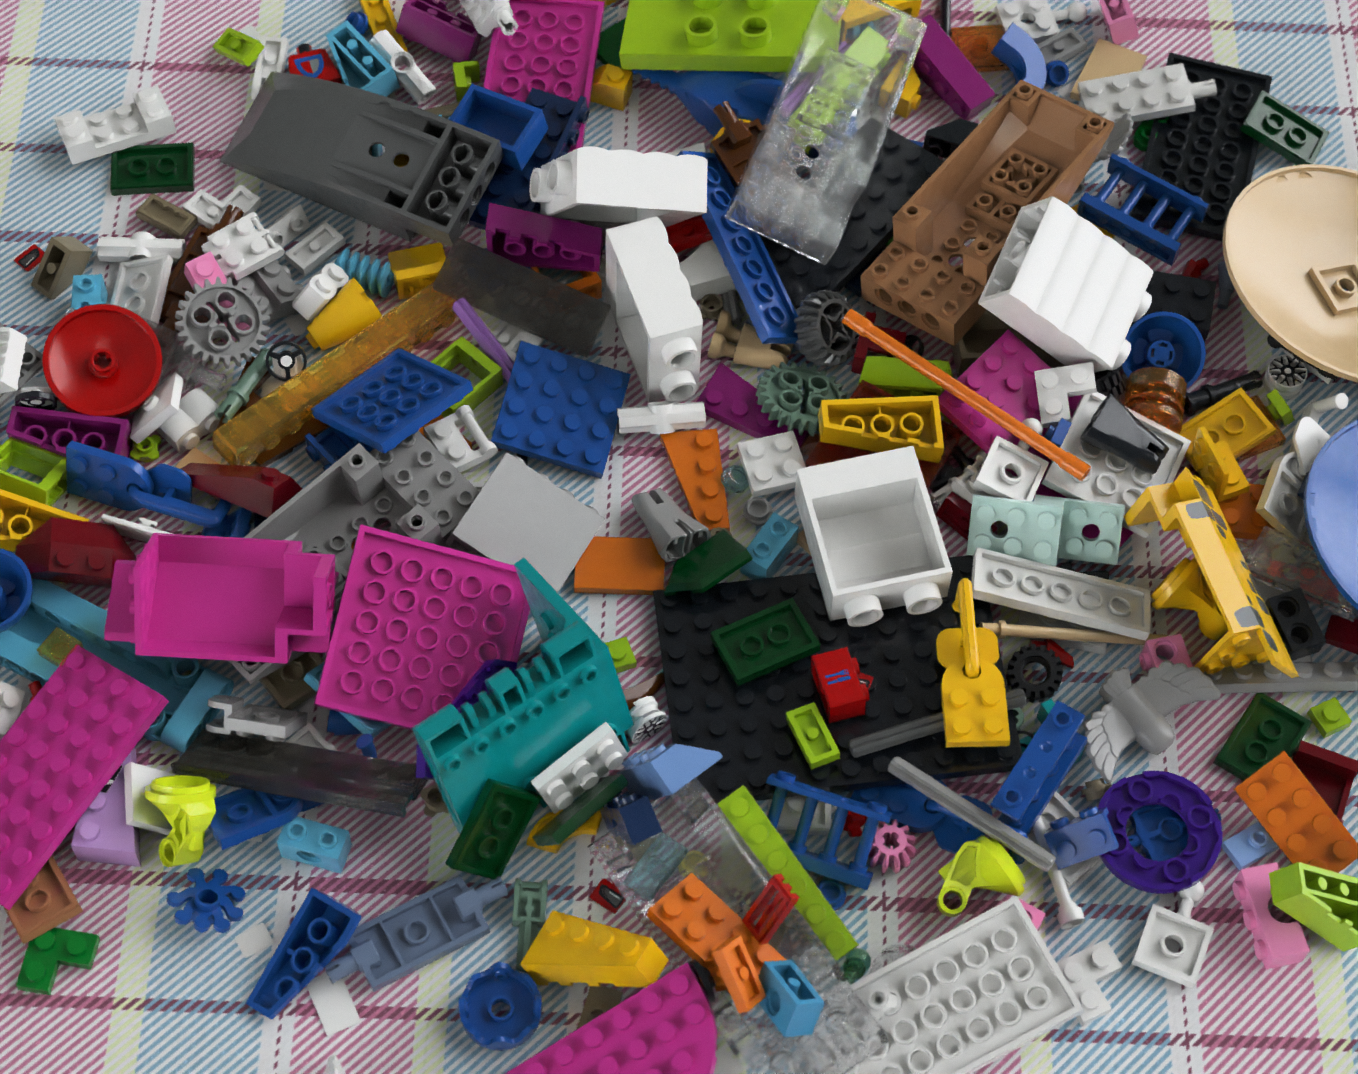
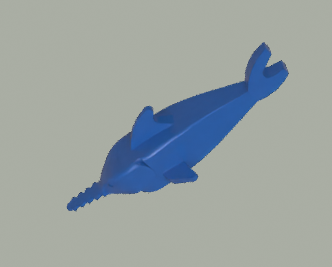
M632 70L633 75L640 74L642 79H650L652 84L658 83L661 89H669L670 94H675L693 118L703 125L713 137L723 127L717 115L714 114L713 109L718 104H721L723 107L722 103L724 101L729 102L738 119L753 121L758 118L784 160L825 165L858 131L841 118L832 132L828 129L825 133L828 135L819 147L814 145L808 153H805L781 135L788 120L801 104L787 118H782L781 115L776 113L778 104L799 82L779 80L760 72ZM910 140L918 146L923 147L922 142Z

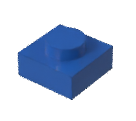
M1061 418L1055 427L1051 424L1049 425L1043 437L1061 447L1072 423Z

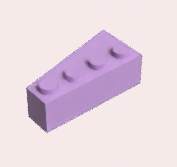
M136 747L133 748L121 764L122 769L108 792L100 791L77 821L71 847L78 861L141 867L139 851L140 830L138 827L126 824L124 765L129 762L137 763Z

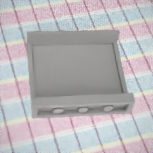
M506 452L445 544L455 550L511 565L525 558L558 593L605 518L600 516L595 508L584 505L575 499L570 491L561 489L550 482V479L545 474L536 472L528 467L523 459Z

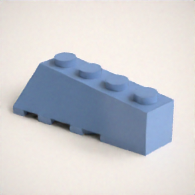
M662 743L657 747L653 746L647 751L644 749L626 758L622 763L624 768L616 774H623L629 782L626 788L630 793L636 792L639 795H647L649 800L673 795L723 758V756L718 751L681 744L665 747Z

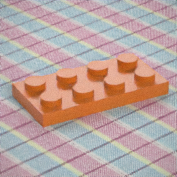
M1282 751L1233 788L1291 864L1301 862L1339 873L1358 859V843L1285 751Z
M690 873L647 911L646 916L692 959H696L703 967H705L704 961L706 959L714 958L713 950L730 937L738 935L741 936L758 976L764 962L786 960L769 943L759 945L742 922V918L693 873Z

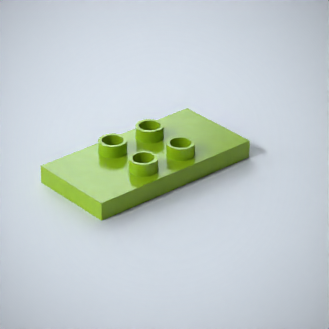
M629 0L619 52L621 69L835 73L844 0Z

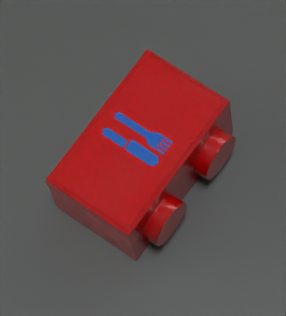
M847 647L813 655L811 657V673L829 723L864 715L866 702L870 698L866 684H860L858 678L860 668L856 657L851 658Z

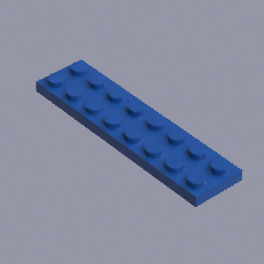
M681 150L677 156L689 154L708 159L707 213L702 214V218L706 222L713 242L720 252L723 263L728 269L734 286L745 306V310L756 329L757 336L762 344H798L796 343L798 335L793 332L797 329V324L793 320L798 315L742 197L714 153Z

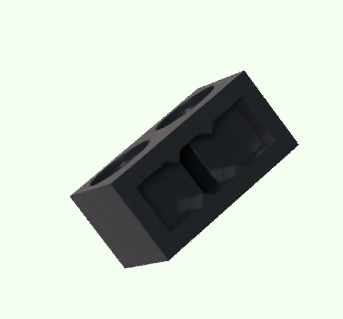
M1301 588L1266 600V607L1292 661L1318 653L1321 650L1326 639ZM1278 610L1287 611L1290 617L1281 615ZM1291 636L1299 637L1303 643H1296Z

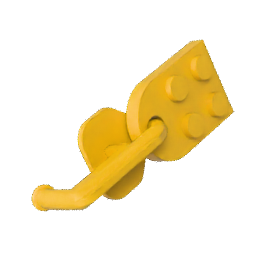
M962 578L958 583L955 601L952 603L953 610L960 613L961 628L944 629L938 634L936 639L937 660L946 668L941 682L946 747L1009 746L1010 731L1005 683L1000 670L995 666L999 659L998 639L990 629L976 628L972 584L968 578Z

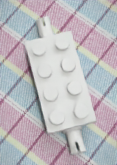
M459 0L477 32L485 37H488L492 29L501 27L502 32L507 36L515 33L514 28L518 29V24L513 18L514 14L509 4L510 0Z
M1181 63L1078 82L1080 101L1075 105L1114 123L1126 113L1131 114L1133 122L1193 112L1195 111L1194 99L1216 96L1217 88L1216 84H1213L1215 83L1214 79L1197 83L1188 81L1184 65Z

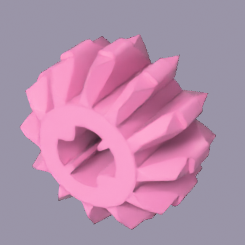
M896 819L892 821L891 825L882 821L879 822V827H877L868 858H871V868L880 864L883 874L886 873L888 867H891L895 874L900 871V865L907 868L911 863L910 858L915 856L917 850L913 846L916 841L915 835H907L909 832L908 825L898 828V821ZM884 844H886L887 847L889 846V844H891L890 849L886 848Z

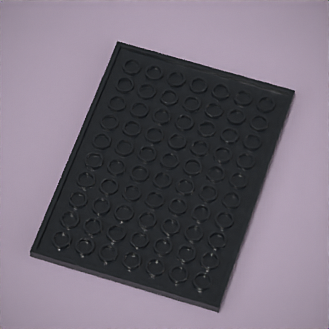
M973 556L949 557L953 571L947 597L942 598L943 602L937 609L919 615L909 614L905 605L882 610L883 617L880 620L863 627L849 626L846 618L829 620L816 572L717 583L703 593H692L691 590L678 591L677 595L665 596L664 590L653 591L672 743L718 751L723 756V758L679 789L681 810L718 806L720 801L742 785L748 789L756 801L773 799L776 786L766 782L771 773L777 774L778 771L793 774L796 776L795 781L828 792L907 784L887 770L894 757L904 759L935 780L1011 772L1022 756L1013 709L1007 711L1010 731L1009 746L946 747L945 732L940 731L860 757H853L849 750V741L851 739L943 711L941 682L946 668L937 660L936 639L938 634L944 629L961 628L960 613L953 610L952 603L955 601L959 581L962 578L972 580ZM793 598L821 644L820 651L737 686L713 644L710 632ZM973 598L976 628H979L980 622L994 623L990 603ZM847 647L851 658L856 657L860 672L874 678L868 690L870 700L866 702L864 715L829 723L811 673V657ZM999 649V659L995 666L1003 676L1005 692L1009 690ZM815 702L840 751V759L811 770L786 720V712ZM791 791L787 793V797L803 796Z

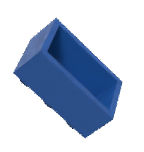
M475 84L470 86L449 118L451 121L500 140L504 153L500 163L520 171L523 170L549 129L542 109Z

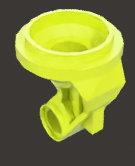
M191 775L164 776L152 780V784L145 787V798L162 811L172 826L170 833L159 844V857L162 864L166 867L195 863L202 856L205 831L216 813L214 801L216 785L210 783V780L205 777Z
M984 835L979 836L975 840L966 841L957 851L954 859L938 870L939 875L944 880V884L937 898V907L943 915L948 917H955L962 913L973 889H988L1013 896L1017 895L1018 897L1025 892L1023 885L1026 883V880L1017 864L998 841L991 837L987 838ZM948 893L958 895L961 900L960 907L954 910L948 909L943 903V897Z

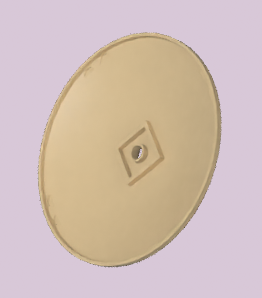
M1303 164L1268 172L1252 181L1243 189L1227 214L1222 242L1225 264L1231 282L1252 316L1285 348L1321 370L1358 383V171L1338 166Z

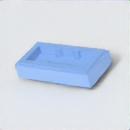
M1259 821L1227 839L1221 846L1239 871L1279 849Z

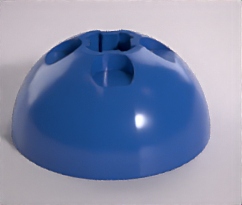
M1155 312L1140 318L1129 328L1125 339L1130 342L1131 351L1126 361L1122 364V368L1128 380L1136 388L1153 396H1172L1188 389L1198 379L1204 367L1206 348L1200 331L1189 319L1173 312Z
M0 549L1 633L12 628L24 617L33 595L32 578L26 564L17 555L4 549Z

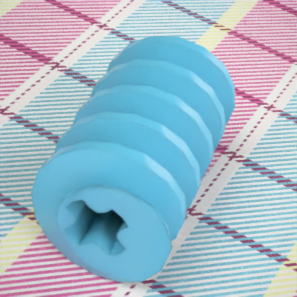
M345 248L342 254L335 260L334 263L345 271L349 276V280L354 277L365 291L369 289L371 294L379 293L383 298L391 291L394 274L390 271V262H386L380 268V259L376 258L371 265L369 255H365L363 260L360 261V252H355L352 258H350V249Z

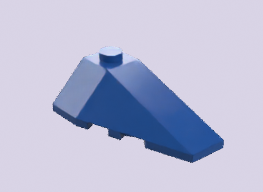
M312 887L245 1004L267 1018L273 1019L346 947L362 916L337 899Z

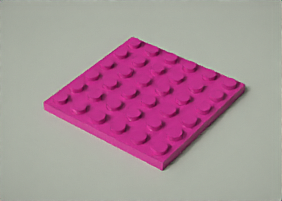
M360 524L314 706L412 730V727L444 706L452 703L486 660L499 659L518 662L530 607L515 566Z

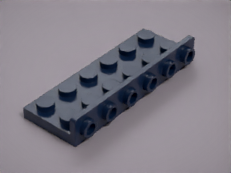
M535 88L531 89L525 103L543 110L549 129L522 171L502 163L499 164L468 221L469 225L485 230L489 203L540 213L541 203L532 202L530 198L532 171L534 168H541L542 165L569 153L571 145H576L579 138V128L581 124L587 122L590 109L587 108L586 97L580 96L578 102Z

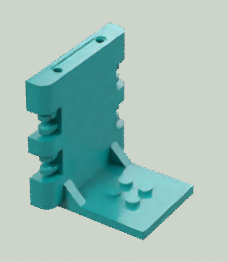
M525 558L514 563L543 642L540 644V649L544 659L537 655L532 659L534 666L528 670L520 666L515 670L516 676L507 667L503 668L485 680L489 695L485 691L477 694L479 702L473 706L465 702L460 705L462 713H459L449 703L412 727L459 834L488 778L538 793L530 781L604 722H607L613 729L626 752L630 751L624 731L632 727L634 723L608 646ZM541 798L539 804L545 808L547 804Z

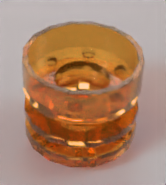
M1148 367L1132 372L1127 378L1125 402L1123 405L1179 434L1182 430L1187 383L1182 376L1165 368Z

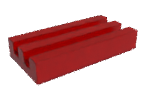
M775 874L771 877L742 919V922L759 945L768 944L799 900V896L796 893L791 894L792 887L790 884L783 883L785 878L782 874ZM778 891V894L775 896L770 905H767L772 896L775 894V892ZM762 912L761 918L755 925L754 922Z

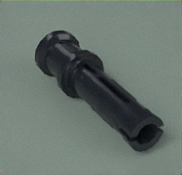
M1257 370L1214 386L1204 384L1200 386L1199 390L1191 393L1182 392L1178 396L1179 407L1185 416H1193L1196 411L1204 408L1208 409L1240 387L1245 392L1262 387L1263 380L1255 381V379L1262 376Z

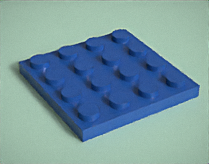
M521 341L491 441L497 448L601 479L619 419L617 408H622L631 374Z
M398 348L311 408L315 419L385 454L393 450L404 439L418 432L429 421L439 417L450 406L461 401L464 396L473 391L470 380Z

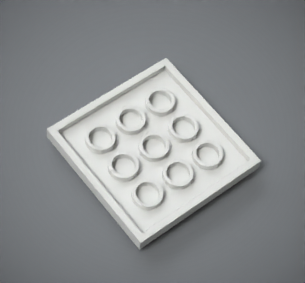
M1099 392L1082 395L1071 418L1072 424L1060 448L1090 465L1091 469L1085 479L1080 481L1060 468L1057 463L1051 461L1041 484L1067 498L1125 505V515L1147 487L1174 481L1191 441L1127 408L1146 428L1169 447L1168 453L1161 460V465L1155 474L1142 471L1124 459L1080 439L1097 408L1106 398V396ZM1123 517L1122 526L1146 539L1150 535L1156 521L1128 526Z

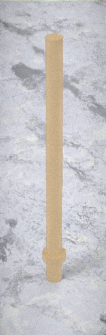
M1000 620L996 623L980 622L979 628H987L993 631L997 639L1011 636L1145 645L1146 642L1104 630L1006 624L1005 621ZM1149 634L1147 640L1166 637L1168 635Z

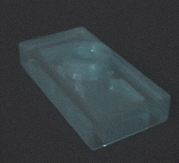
M661 832L625 878L623 884L650 903L687 855V848Z

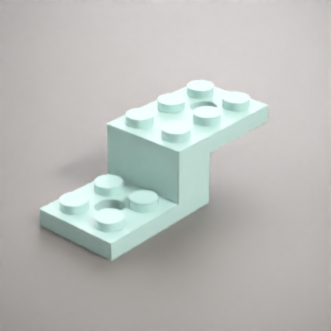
M1035 494L1034 501L973 495L966 555L973 556L976 548L979 547L1056 566L1057 558L1117 565L1125 505ZM996 521H1003L1008 526V532L1001 536L993 533L991 525ZM1088 524H1094L1100 530V534L1094 539H1089L1083 535L1082 529Z

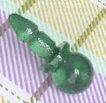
M855 948L847 954L843 964V986L847 987L853 984L855 979L861 978L870 968L871 957L866 950Z

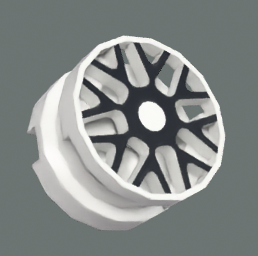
M1283 354L1276 356L1270 361L1263 377L1265 390L1270 393L1276 389L1284 400L1299 395L1307 378V368L1303 362L1298 361L1292 355Z
M652 696L638 699L633 702L635 706L630 709L634 725L627 730L629 738L634 743L642 742L655 735L668 720V716L664 711L658 709V702Z

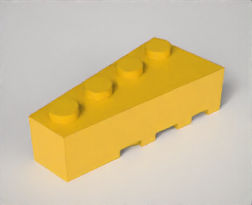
M0 489V549L15 552L16 545L51 517L87 522L90 519Z

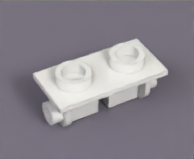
M301 204L293 209L288 208L284 215L265 229L272 233L271 238L276 245L283 248L311 227Z

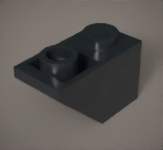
M960 118L927 130L923 149L935 156L947 159L979 124Z

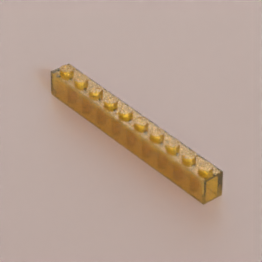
M435 281L213 431V448L230 465H250L260 453L266 449H273L282 438L289 433L294 434L298 432L305 422L314 418L311 408L398 348L411 352L413 347L419 343L429 341L434 333L442 327H449L456 318V313L452 309L455 300Z

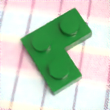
M54 927L29 941L17 979V989L50 995L59 965L91 970L100 942L99 935Z

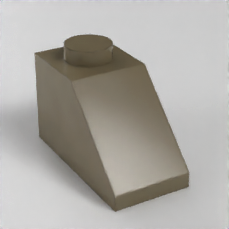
M73 236L51 237L31 286L50 300H54L73 283V275H83L93 250Z

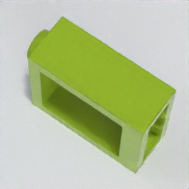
M463 336L459 337L431 361V363L449 371L461 363L482 380L461 401L443 411L441 415L444 418L455 413L463 405H469L473 411L503 385L502 368Z
M10 437L3 445H0V489L52 506L67 490L66 457ZM11 466H14L44 479L39 484H36L6 471Z

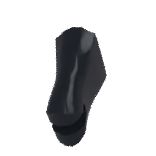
M1111 393L1097 408L1091 418V422L1080 437L1084 442L1114 454L1150 474L1157 472L1161 465V460L1165 458L1169 451V447L1146 428Z

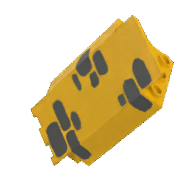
M1185 467L1174 482L1147 487L1123 516L1127 525L1133 526L1160 521L1164 532L1179 529L1186 547L1191 548L1229 630L1194 667L1200 668L1202 672H1207V674H1214L1221 671L1224 667L1232 666L1233 669H1237L1251 661L1257 660L1258 663H1264L1270 660L1272 666L1289 677H1299L1211 487L1205 486L1198 476H1192L1187 467Z

